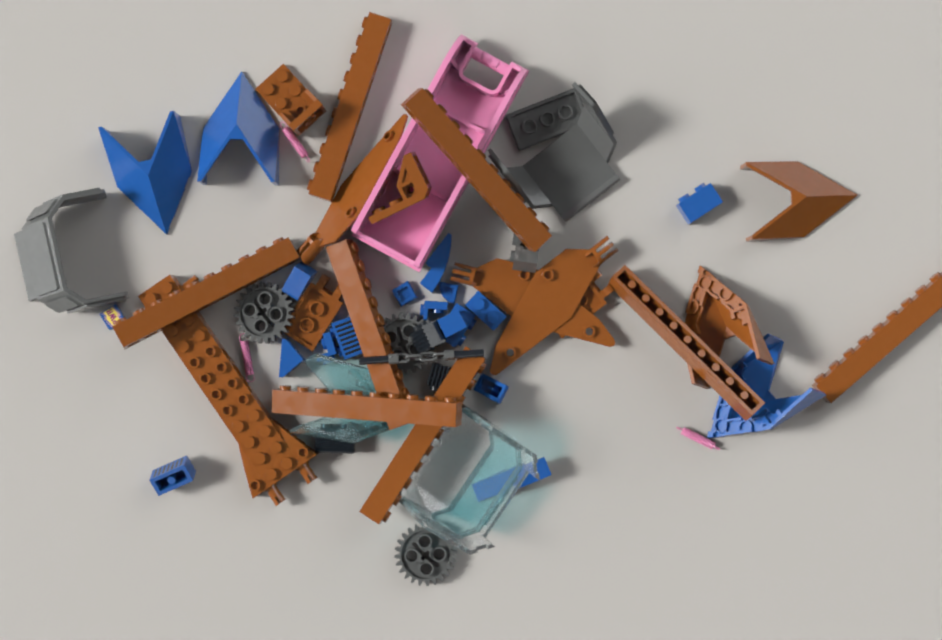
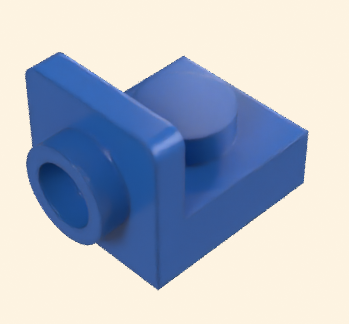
M425 301L424 304H421L420 316H423V320H428L429 309H432V313H443L444 310H448V302Z
M331 332L324 333L321 343L324 350L327 349L328 353L318 355L317 357L326 362L335 359L334 355L338 354Z

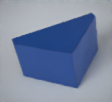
M301 261L294 266L281 291L298 301L318 271Z
M282 339L279 377H286L306 359L289 339Z
M482 373L474 390L501 404L509 386Z

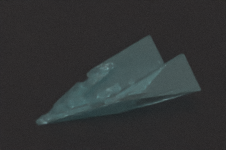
M318 353L305 359V364L330 392H333V389H344L345 393H351L352 390L363 391V394L376 392L368 368ZM322 417L296 426L290 430V433L356 443L389 430L387 422Z

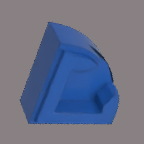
M440 282L439 287L442 296L448 302L455 304L459 285Z

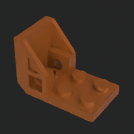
M284 64L255 89L298 137L326 112L323 104L302 85Z
M410 152L403 156L397 181V188L402 197L390 202L389 208L382 206L371 211L373 215L368 217L371 224L429 197L432 186L416 152ZM410 187L414 188L413 192H410Z

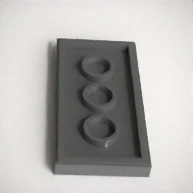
M573 88L506 114L505 117L517 148L521 151L566 133L577 124L584 106Z

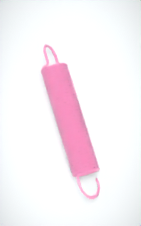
M286 125V127L282 128V132L300 157H306L309 153H307L290 127Z
M240 340L247 380V375L254 374L248 340Z
M684 427L681 434L709 449L717 447L715 446L716 442Z

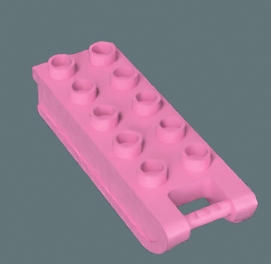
M461 34L444 58L428 90L433 94L435 103L437 105L441 104L446 109V115L449 119H454L460 125L459 130L463 135L467 134L473 140L472 145L485 154L526 79L529 70L513 61L510 65L477 48L479 43ZM471 58L504 75L495 90H489L463 75ZM413 118L409 122L351 231L353 232L352 236L420 273L469 182ZM410 152H416L432 186L429 197L371 224L368 218L373 215L371 211L382 206L389 208L390 202L402 197L397 188V181L403 156ZM410 187V192H413L414 188Z

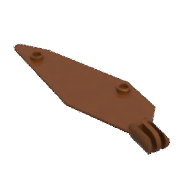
M403 114L341 184L316 233L311 234L297 249L300 258L305 264H310L324 249L325 245L337 242L354 221L357 220L402 137L408 120L407 114Z
M608 236L589 250L565 249L534 274L496 344L490 367L492 375L499 374L572 317L600 265L619 251L615 248L601 258L602 254L614 246L613 242H610L596 252L597 248L610 239ZM508 349L514 351L512 356L507 355Z
M496 258L479 267L454 262V266L471 270L472 272L468 273L453 269V274L470 279L468 281L451 276L450 280L473 286L512 317L535 273L512 270L513 262ZM578 304L568 321L553 331L554 333L608 347L615 345L614 338L602 322L581 304ZM587 328L592 329V335L586 334Z

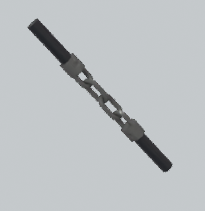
M484 349L444 350V352L440 353L430 351L410 355L408 353H393L385 356L359 357V365L399 364L418 360L428 362L437 359L449 361L458 358L484 357ZM433 354V358L424 359V355ZM399 356H405L406 360H400Z

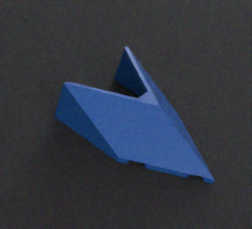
M242 71L203 127L197 182L202 185H207V173L229 141L244 140L269 180L275 186H279L280 128Z
M170 111L152 158L141 162L137 161L111 136L110 131L103 127H98L117 187L168 235L173 217H175L185 191V186L192 173L180 115L175 111Z
M768 333L763 339L774 361L773 365L757 360L755 352L750 349L731 367L765 404L745 421L719 395L712 418L714 422L707 438L772 430L820 400L826 394L810 387L802 395L778 399L774 397L770 392V387L784 341Z

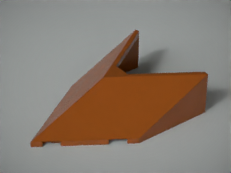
M798 161L745 162L740 166V170L751 169L789 190L791 194V205L753 235L747 237L746 242L803 238L857 196L854 192Z
M699 266L698 280L696 284L694 283L689 298L684 323L719 358L725 340L736 336L755 352L757 360L773 365L774 361L749 305L705 268ZM687 363L691 383L704 389L711 388Z

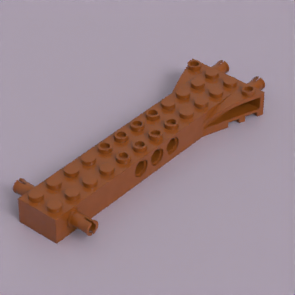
M168 275L138 297L146 310L152 307L151 303L158 299L163 301L169 298L168 295L176 290L181 292L187 289L186 286L194 281H197V283L201 281H198V277L194 275L183 284H180L174 275ZM200 312L162 330V333L238 442L252 498H255L264 491L268 493L275 506L279 505L286 498H284L276 486V482L295 469L296 471L299 470L307 484L318 478L309 466L308 460L319 453H315V449H312L303 440L296 437L291 431L270 416Z

